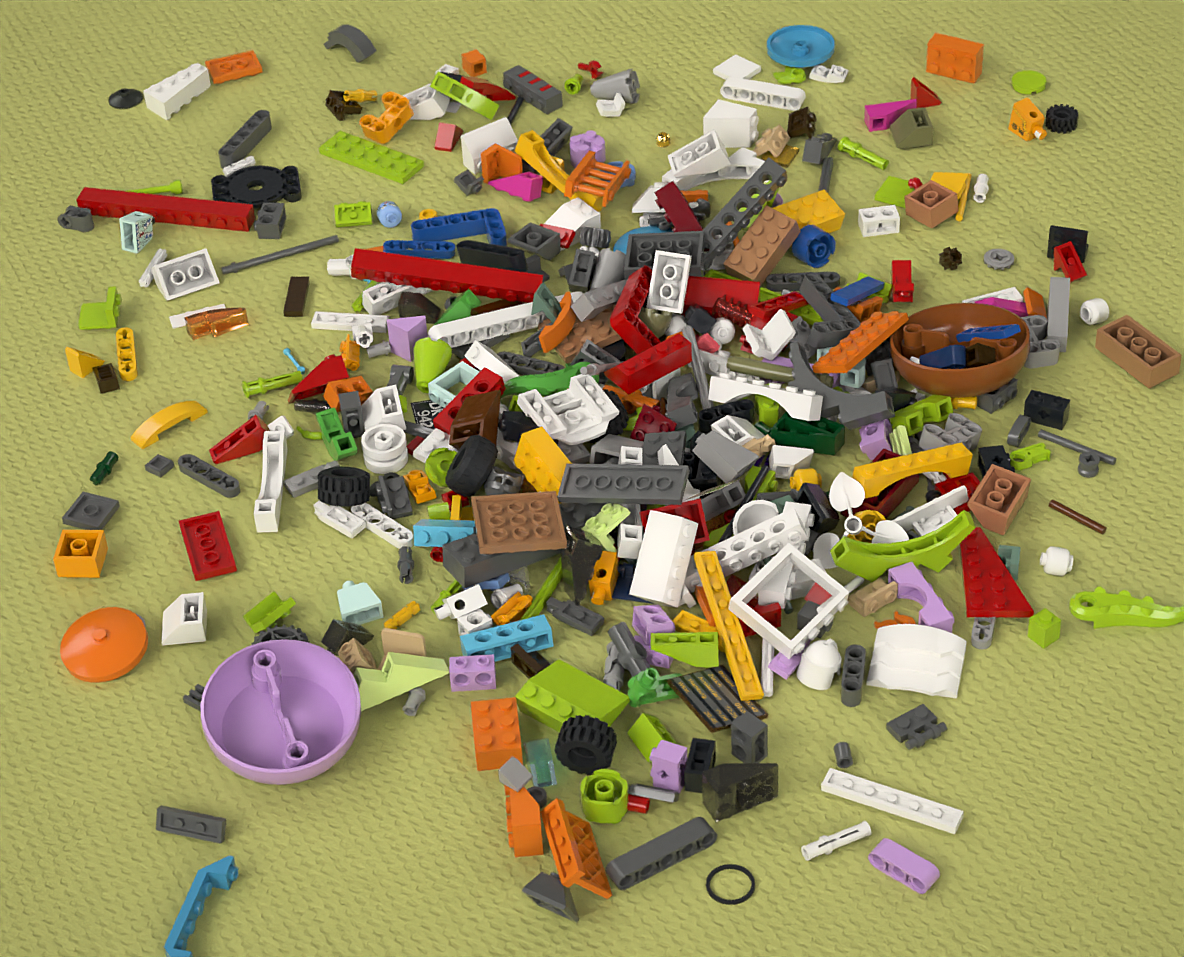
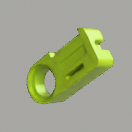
M1044 443L1015 450L1010 453V465L1015 470H1023L1032 467V464L1044 460L1049 462L1051 451L1046 449ZM1014 459H1022L1024 461L1017 462L1014 461Z

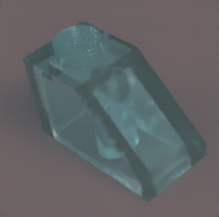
M541 738L523 742L528 769L533 775L531 779L533 787L542 788L557 785L549 739Z

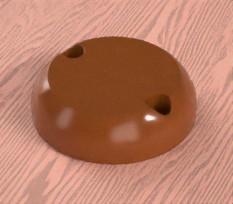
M952 303L921 310L908 316L909 320L890 337L892 361L900 375L910 385L925 393L950 396V398L979 396L1003 387L1021 371L1030 351L1029 328L1022 318L1004 308L980 303ZM1017 324L1021 330L1004 339L974 337L971 341L958 342L956 338L957 334L969 328ZM980 343L995 348L996 354L995 363L967 369L933 368L910 361L911 357L919 359L921 355L950 345H963L967 348Z

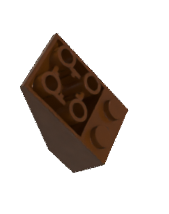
M500 390L465 398L451 424L449 445L459 451L470 436L480 435L497 446Z

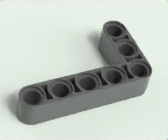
M806 272L804 274L799 292L824 320L823 322L813 324L807 343L817 349L835 347L840 343V340L850 335V332L857 329L861 323L847 306L830 300L833 290L818 274L814 272Z

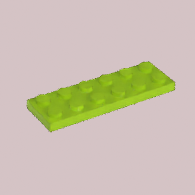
M339 131L319 147V154L404 184L424 167V161L343 131Z

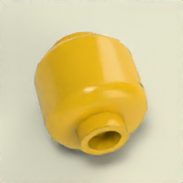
M812 468L797 469L793 477H790V488L799 491L804 483L817 484L822 487L821 475Z

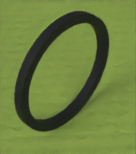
M726 864L713 869L709 873L706 880V889L710 897L715 901L725 905H736L745 902L752 896L755 890V880L752 873L740 865ZM735 869L749 877L751 888L745 896L739 899L726 900L712 892L710 881L716 873L722 870Z

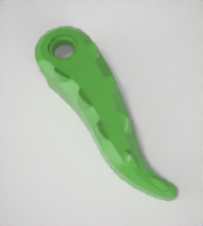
M579 362L554 372L512 378L504 383L506 390L500 399L507 395H519L534 389L545 397L567 390L570 386L571 377L579 375L581 373L580 369L591 363ZM599 374L592 376L597 384L599 383Z

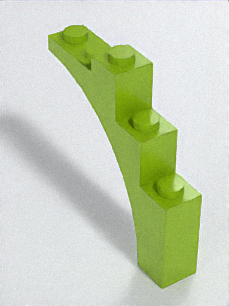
M963 510L945 525L921 537L895 543H867L843 536L830 552L836 566L870 582L877 580L887 569L889 570L909 562H913L916 568L922 564L939 573L953 560L951 551L976 527L970 513Z

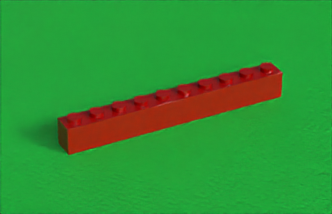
M84 187L76 199L78 207L88 208L93 216L121 218L138 211L150 214L154 217L155 222L244 232H249L255 221L252 204Z
M358 248L354 250L351 265V277L359 280L366 279L379 283L387 282L394 283L395 285L413 286L415 288H429L435 291H450L452 293H464L470 289L476 296L526 303L533 302L535 292L540 284L543 283V275Z

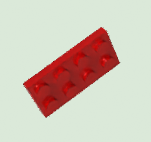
M219 511L179 520L180 530L195 581L237 571Z

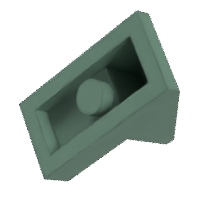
M543 282L534 294L531 315L543 311L546 317L554 324L562 309L558 300Z

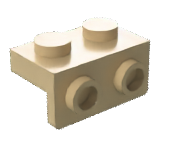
M781 125L772 129L768 128L761 134L762 138L755 143L756 147L753 152H756L758 157L770 151L776 158L784 149L790 136Z

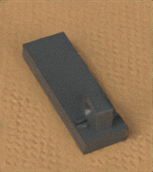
M163 805L157 808V831L220 844L225 841L226 818Z

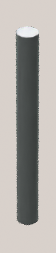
M1041 429L1038 433L1040 438L1079 453L1094 452L1100 457V461L1110 465H1114L1116 462V458L1045 430Z

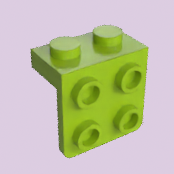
M116 286L108 288L106 302L82 304L78 323L79 329L91 330L117 327L122 298L121 294L117 293Z

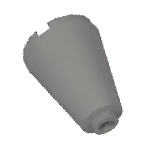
M627 69L594 81L590 87L591 94L596 99L614 100L616 93H620L625 103H637L640 95L637 94V88H640L638 75L633 69Z
M605 248L600 251L590 291L625 280L624 265L626 254L619 250L615 252L610 251L611 248Z

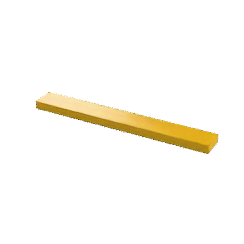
M716 551L695 552L693 558L741 701L762 699L764 693L739 619L729 610L731 595Z

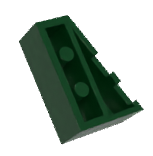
M786 411L771 428V438L775 440V444L778 446L813 449L814 453L835 456L845 444V426L821 416L820 420L817 421L792 418Z

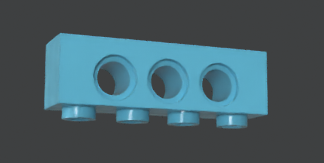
M544 614L460 636L463 656L494 654L495 662L511 658V647L517 643L527 653L554 646L552 629Z

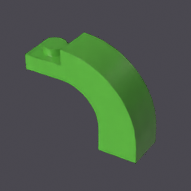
M335 407L316 413L315 416L322 432V439L332 459L338 461L356 455L358 449L352 433L344 432Z

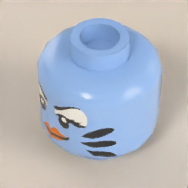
M383 202L377 209L378 219L385 227L393 228L402 220L401 210L394 202Z

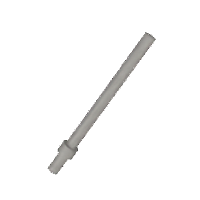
M622 362L600 365L592 363L582 367L580 372L582 375L594 376Z

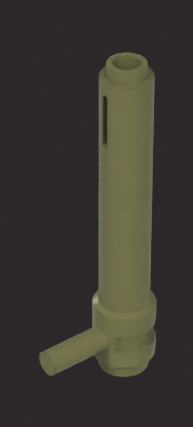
M738 356L728 357L726 368L730 369V371L785 383L794 381L792 376L794 368ZM815 373L823 384L832 388L833 376H829V373Z

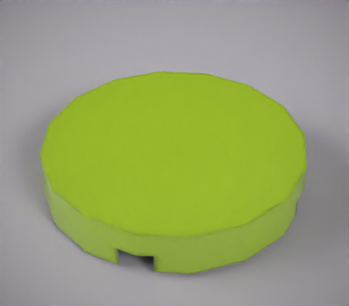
M1024 70L1013 75L1011 85H1013L1015 91L1021 94L1040 93L1046 87V77L1037 71Z
M444 447L435 449L429 454L425 461V471L433 483L441 487H448L445 477L458 452Z

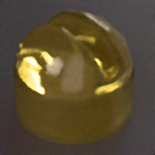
M661 132L657 135V146L667 147L670 145V136L666 132Z

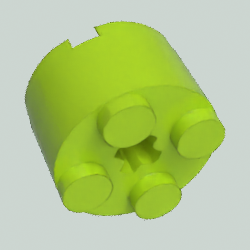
M598 769L594 771L593 775L584 777L580 790L582 811L585 814L586 820L597 823H620L622 817L627 812L628 784L626 779L624 780L620 773L611 769Z

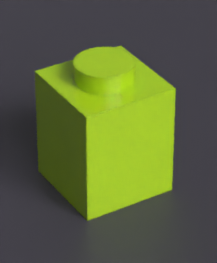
M1044 608L1029 618L1028 638L1043 649L1059 639L1061 619Z

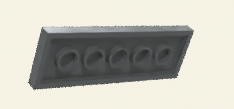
M566 464L557 498L559 502L681 505L690 470L688 465Z

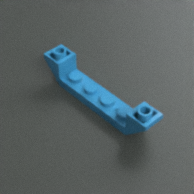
M227 856L198 870L164 945L166 957H193L191 951H186L188 937L194 933L196 919L198 915L202 914L206 897L210 896L212 887L229 890L232 882L236 881L238 867L235 865L234 856Z

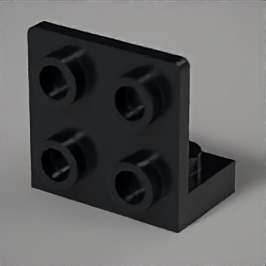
M1051 225L1049 229L1047 258L1054 259V248L1071 241L1081 263H1085L1089 244H1087L1088 231Z

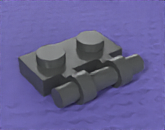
M921 704L887 722L886 729L899 743L906 741L905 746L910 750L914 747L919 748L923 746L925 741L931 738L936 739L940 737L941 733L947 730V726L944 722L936 725L937 717L924 704Z

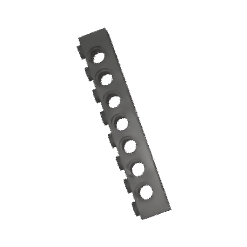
M768 158L702 230L704 231V249H710L707 253H704V270L710 268L716 256H720L724 252L726 245L736 239L738 232L748 226L754 214L757 215L764 203L770 201L775 191L779 187H783L787 182L786 170L771 158ZM766 180L772 181L770 184H763ZM753 194H759L757 198H751ZM740 208H747L743 212L738 211ZM734 221L733 225H726L727 222ZM716 235H722L720 239H714Z

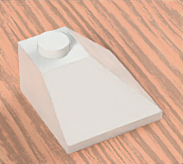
M654 182V185H650L633 203L632 213L665 212L664 208L660 210L655 202L657 197L654 193L664 187L665 182Z

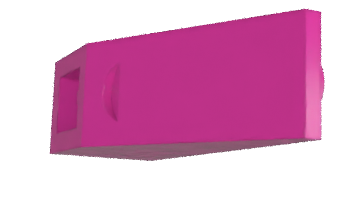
M917 100L865 105L864 121L869 132L889 129L890 125L906 110L916 108Z
M525 172L490 181L488 185L495 187L496 190L506 191L511 196H519L522 200L531 202L533 199L541 197L543 177L532 172Z

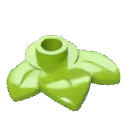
M785 66L784 72H773L774 78L781 84L801 83L806 79L804 70L799 67Z

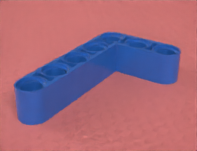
M495 208L422 219L411 224L413 241H446L486 234L489 244L507 247L506 231L500 212Z

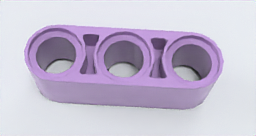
M888 838L882 839L868 855V860L872 866L920 894L926 893L940 877V872L934 864Z

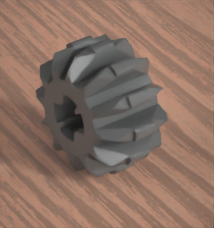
M583 227L579 236L580 244L608 248L611 242V232L606 229Z

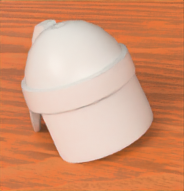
M832 639L818 640L804 649L797 669V677L800 682L817 690H827L830 688L834 673L837 672L840 676L842 661L835 641Z

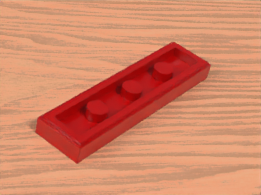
M794 291L749 306L748 313L764 320L773 317L780 309L788 312L809 305V303L800 293Z

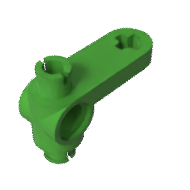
M647 668L645 671H641L627 683L629 687V705L637 708V706L640 707L644 704L680 697L668 683H672L669 679L684 675L675 673L659 677L658 671L654 668Z

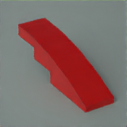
M468 76L461 77V84L492 101L515 100L516 98L506 89L485 79Z

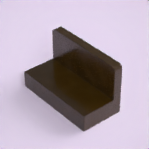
M518 643L511 647L512 663L528 679L551 665L537 651L527 653Z

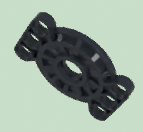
M251 166L237 170L228 177L217 175L211 179L214 201L252 204L254 208H261L263 203H277L282 199L288 202H298L302 198L298 169L295 166H286L282 170L272 166ZM255 186L263 187L259 190H250V188Z

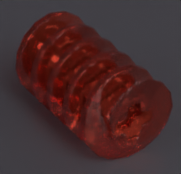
M726 294L722 298L718 297L711 314L713 316L718 313V318L725 316V319H732L733 325L739 322L740 328H743L746 324L750 325L753 315L748 313V304L740 307V300L733 304V297L729 301H726Z

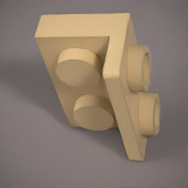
M879 578L849 595L847 599L848 604L865 617L897 599L898 583L893 581L887 584Z
M354 637L349 642L344 643L338 651L340 660L348 667L351 673L356 667L378 670L372 653Z

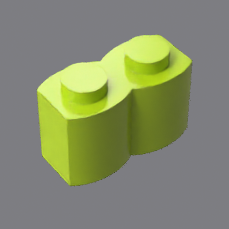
M755 394V412L759 416V421H762L769 427H773L779 420V403L767 396Z

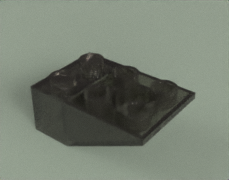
M567 526L565 530L567 548L560 549L564 590L574 604L579 606L580 601L586 596L588 581L593 578L596 561L602 555V546L590 532Z
M777 763L721 764L702 772L703 805L715 822L728 819L737 813L750 810L754 806L778 797Z

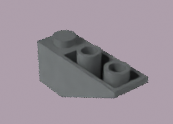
M822 133V135L817 134V136L806 139L802 161L815 164L823 163L824 158L828 157L834 147L837 138L832 137L830 133Z

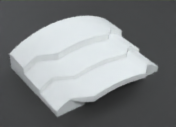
M588 374L571 377L570 386L567 390L542 397L534 389L519 394L517 400L519 407L527 417L533 419L538 427L542 426L552 439H558L568 445L584 443L605 434L609 421L619 414L616 406L594 378Z
M896 624L880 627L876 634L867 685L886 689L915 691L931 696L957 698L967 641L948 631L924 625Z

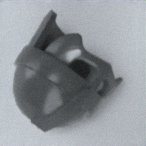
M493 466L484 483L486 496L520 493L525 475L507 472Z

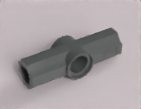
M625 622L614 625L609 629L608 634L619 652L617 654L618 660L625 669L629 670L632 677L638 675L641 671H645L647 668H651L646 660L647 652L645 648L634 639Z

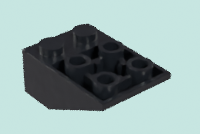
M684 453L683 465H688L689 467L688 481L694 489L702 492L723 484V480L695 453ZM713 492L701 495L700 499L712 494Z

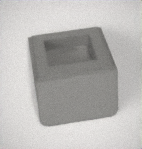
M511 757L498 771L499 782L517 792L533 778V775L515 757Z

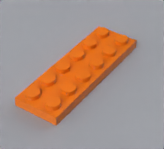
M893 311L890 313L875 312L871 314L869 319L862 322L857 329L850 332V335L840 340L838 345L831 348L825 356L818 359L819 361L812 366L814 374L847 373L909 320L907 313Z

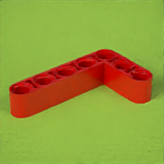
M648 266L641 267L629 276L610 317L611 327L636 354L660 343V340L638 318L650 289L652 269Z

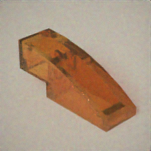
M245 308L215 309L184 317L187 333L193 340L209 334L217 337L248 325Z

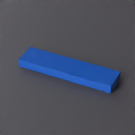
M867 276L831 293L830 300L848 306L882 290L885 283Z
M1017 324L969 328L957 334L956 338L958 342L971 341L974 337L1004 339L1021 330Z

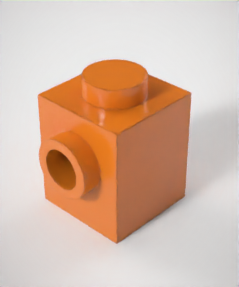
M477 49L461 54L463 69L471 77L487 73L486 58Z

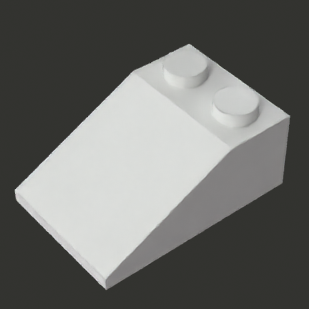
M431 83L403 95L409 100L414 114L410 119L413 120L441 118L446 113L450 98L431 88Z
M715 130L668 155L675 177L713 173L731 164L725 146Z
M579 197L563 204L544 223L574 230L576 235L570 246L580 242L579 236L583 227L601 229L600 213Z

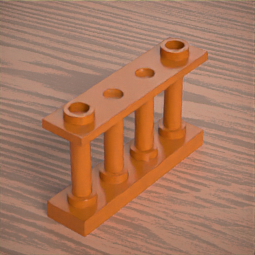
M589 150L566 179L564 196L571 198L578 191L603 197L602 206L606 207L610 201H613L615 193L624 181L629 179L631 174V168H629L630 161L626 160L621 168L597 162V159H595L596 152ZM595 168H596V169H599V170H603V171L615 173L616 175H613V174H610V173H606V172H602V171H598V170H595ZM589 176H593V177H596V178L608 180V181H611V182H606V181H603V180L591 178V177H589ZM584 183H585V184H589V185H593V186H597V187H600V188H604L605 190L599 189V188H595V187H591V186H587V185H584Z

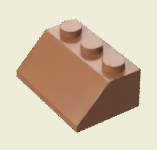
M992 464L967 505L985 529L1004 536L1028 496L1031 479Z

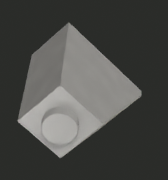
M713 430L707 435L701 434L695 441L697 445L692 450L725 483L735 481L749 471L759 458L757 454Z

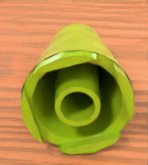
M426 337L416 341L413 348L416 387L423 393H429L428 383L444 373L452 357V348L448 343L441 339L432 341L430 337Z

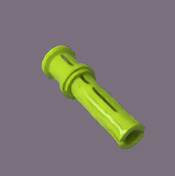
M844 136L838 144V150L849 153L852 158L858 157L883 171L888 167L889 160L866 150L860 143L852 142L847 136Z
M299 370L267 379L259 377L258 380L250 382L242 381V388L245 397L249 398L251 395L259 393L263 395L268 390L300 383L303 378Z

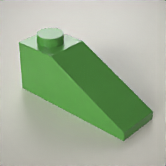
M468 289L452 302L434 325L470 317L471 309L479 307L482 302Z

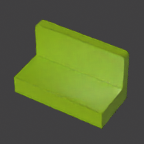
M642 713L627 732L639 751L650 763H652L650 761L651 751L654 747L657 748L661 740L677 744L657 717Z

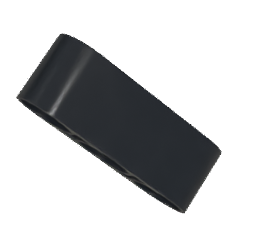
M741 399L703 409L698 414V430L707 435L712 431L711 425L727 415L746 419L752 424L754 422V403L749 399Z

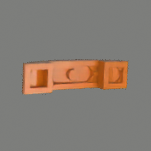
M566 292L561 299L560 306L562 311L554 324L545 325L539 335L543 353H547L559 345L567 337L575 324L576 314L571 308L574 303L570 292Z

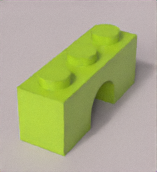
M931 395L894 412L895 417L890 418L892 430L897 429L899 425H903L906 427L907 435L911 436L923 430V423L941 422L948 419L949 414L953 413L950 396Z

